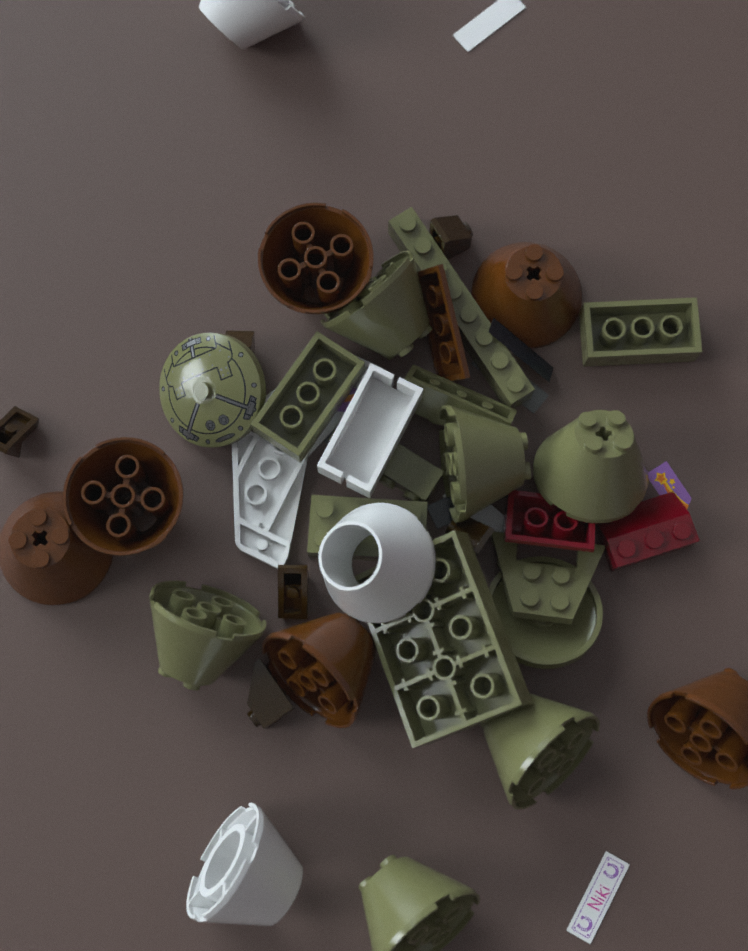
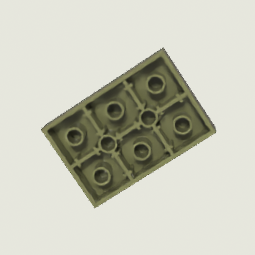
M454 530L432 540L436 558L435 572L429 591L421 603H417L400 619L387 623L367 622L412 748L430 745L533 703L469 536L461 531ZM377 566L354 576L356 581L360 585L365 583L373 575Z

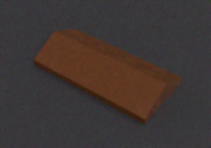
M440 264L419 271L418 276L429 324L433 328L427 334L436 375L450 381L470 378L444 266Z

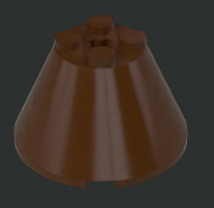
M326 203L301 204L284 211L267 227L258 249L259 272L267 290L282 305L305 314H326L347 306L365 289L373 270V246L364 226L348 211L326 206Z
M533 242L512 243L491 253L479 266L472 284V297L489 322L492 323L493 318H495L528 347L541 348L563 337L576 321L582 303L580 280L571 263L556 250Z
M118 437L96 444V447L76 460L67 475L63 489V507L69 525L86 545L108 555L130 556L155 547L171 533L182 511L184 490L177 467L163 450L142 439Z
M62 491L39 494L22 503L7 519L0 535V567L7 582L23 597L43 605L70 604L83 599L101 584L113 560V555L101 553L91 548L75 534L65 516Z
M337 612L271 633L264 639L261 651L262 654L267 652L270 661L266 667L284 693L310 716L317 713L326 718V725L335 728H347L353 724L359 714L376 654V645L372 634L366 631L360 624V620L346 613Z
M725 668L722 672L714 673L662 693L653 700L647 711L648 725L651 729L654 727L659 736L656 742L672 761L695 778L713 786H716L718 782L729 784L730 789H741L748 786L747 680L740 677L734 669Z

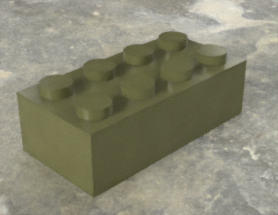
M697 297L583 303L579 311L583 367L694 362L702 353Z
M317 331L252 421L251 427L253 432L301 463L364 374L365 362Z
M311 495L308 556L319 558L320 546L326 534L349 512L371 503H389L400 506L413 513L426 530L428 502ZM373 535L366 537L359 543L354 551L352 560L379 561V548Z

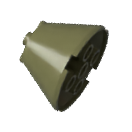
M410 250L403 251L382 263V269L374 277H370L365 289L353 302L342 309L324 314L327 317V321L325 322L323 319L320 321L323 327L388 360H391L398 354L402 357L414 348L412 342L418 337L419 339L423 338L433 329L429 324L414 255Z
M443 405L441 407L439 419L445 420L444 430H439L441 469L444 471V490L446 498L451 497L454 508H449L451 517L455 523L467 520L523 486L525 480L531 479L530 464L525 462L524 450L528 449V439L526 433H520L516 427L451 405Z
M618 410L583 412L577 419L547 437L539 446L533 463L535 484L542 497L551 506L554 504L567 512L566 516L588 523L612 522L632 513L634 508L643 500L648 487V471L633 430L625 420L626 417L622 412Z
M172 580L159 582L152 587L149 596L159 661L158 673L164 677L174 678L183 682V686L189 690L197 691L200 690L201 686L213 684L264 634L266 620L261 621L259 619L260 612L248 602L231 593L204 584L201 585L200 589L186 587V581Z
M530 694L532 704L480 724L484 729V736L507 800L514 809L522 810L537 803L534 800L535 797L543 792L547 795L551 794L579 766L594 744L590 739L593 730L598 732L600 729V721L593 713Z
M395 855L388 856L381 862V869L373 876L364 879L358 887L362 892L361 896L372 951H441L472 919L474 912L471 908L474 902L476 905L480 903V896L473 888L407 856L398 859Z

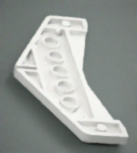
M360 358L365 362V372L354 388L359 387L371 362ZM275 390L266 395L265 403ZM336 412L301 463L253 432L232 444L235 543L242 552L276 569L278 565L286 564L289 558L307 459L337 427L345 412Z

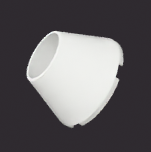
M201 0L199 4V9L227 38L243 50L300 23L305 18L302 12L295 8L291 0Z
M371 503L354 509L345 515L326 534L320 546L319 565L331 598L346 614L364 622L387 623L404 617L417 603H421L433 581L436 558L431 536L413 513L397 505ZM373 535L379 548L378 565L373 575L360 585L356 581L352 570L353 554L363 539Z
M249 803L248 806L250 807L248 808L242 806L237 808L219 827L200 859L205 862L198 878L192 877L187 895V913L195 921L272 926L286 914L295 900L302 882V865L259 806Z

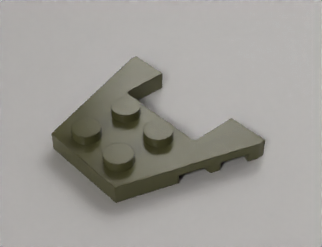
M494 531L491 536V543L496 552L497 565L501 570L503 586L512 617L572 624L601 560L605 545L595 544L594 553L577 551L576 568L517 561L518 543L505 542L503 532Z

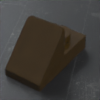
M14 406L0 420V451L19 458L22 442L38 427L39 418Z
M278 565V618L307 619L308 566Z

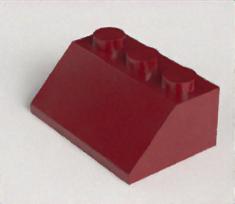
M514 490L508 494L505 504L503 536L505 542L594 553L595 523L578 521L566 516L567 512L554 504L551 506L540 493Z
M674 492L641 501L632 513L622 519L607 523H595L600 543L605 545L604 554L611 572L690 547L700 541L690 513Z

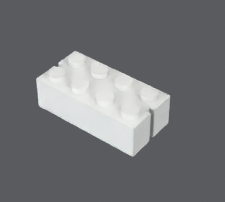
M372 363L317 464L318 473L340 484L345 479L348 488L368 498H371L423 395V388L403 378H399L397 390L392 388L394 385V374Z

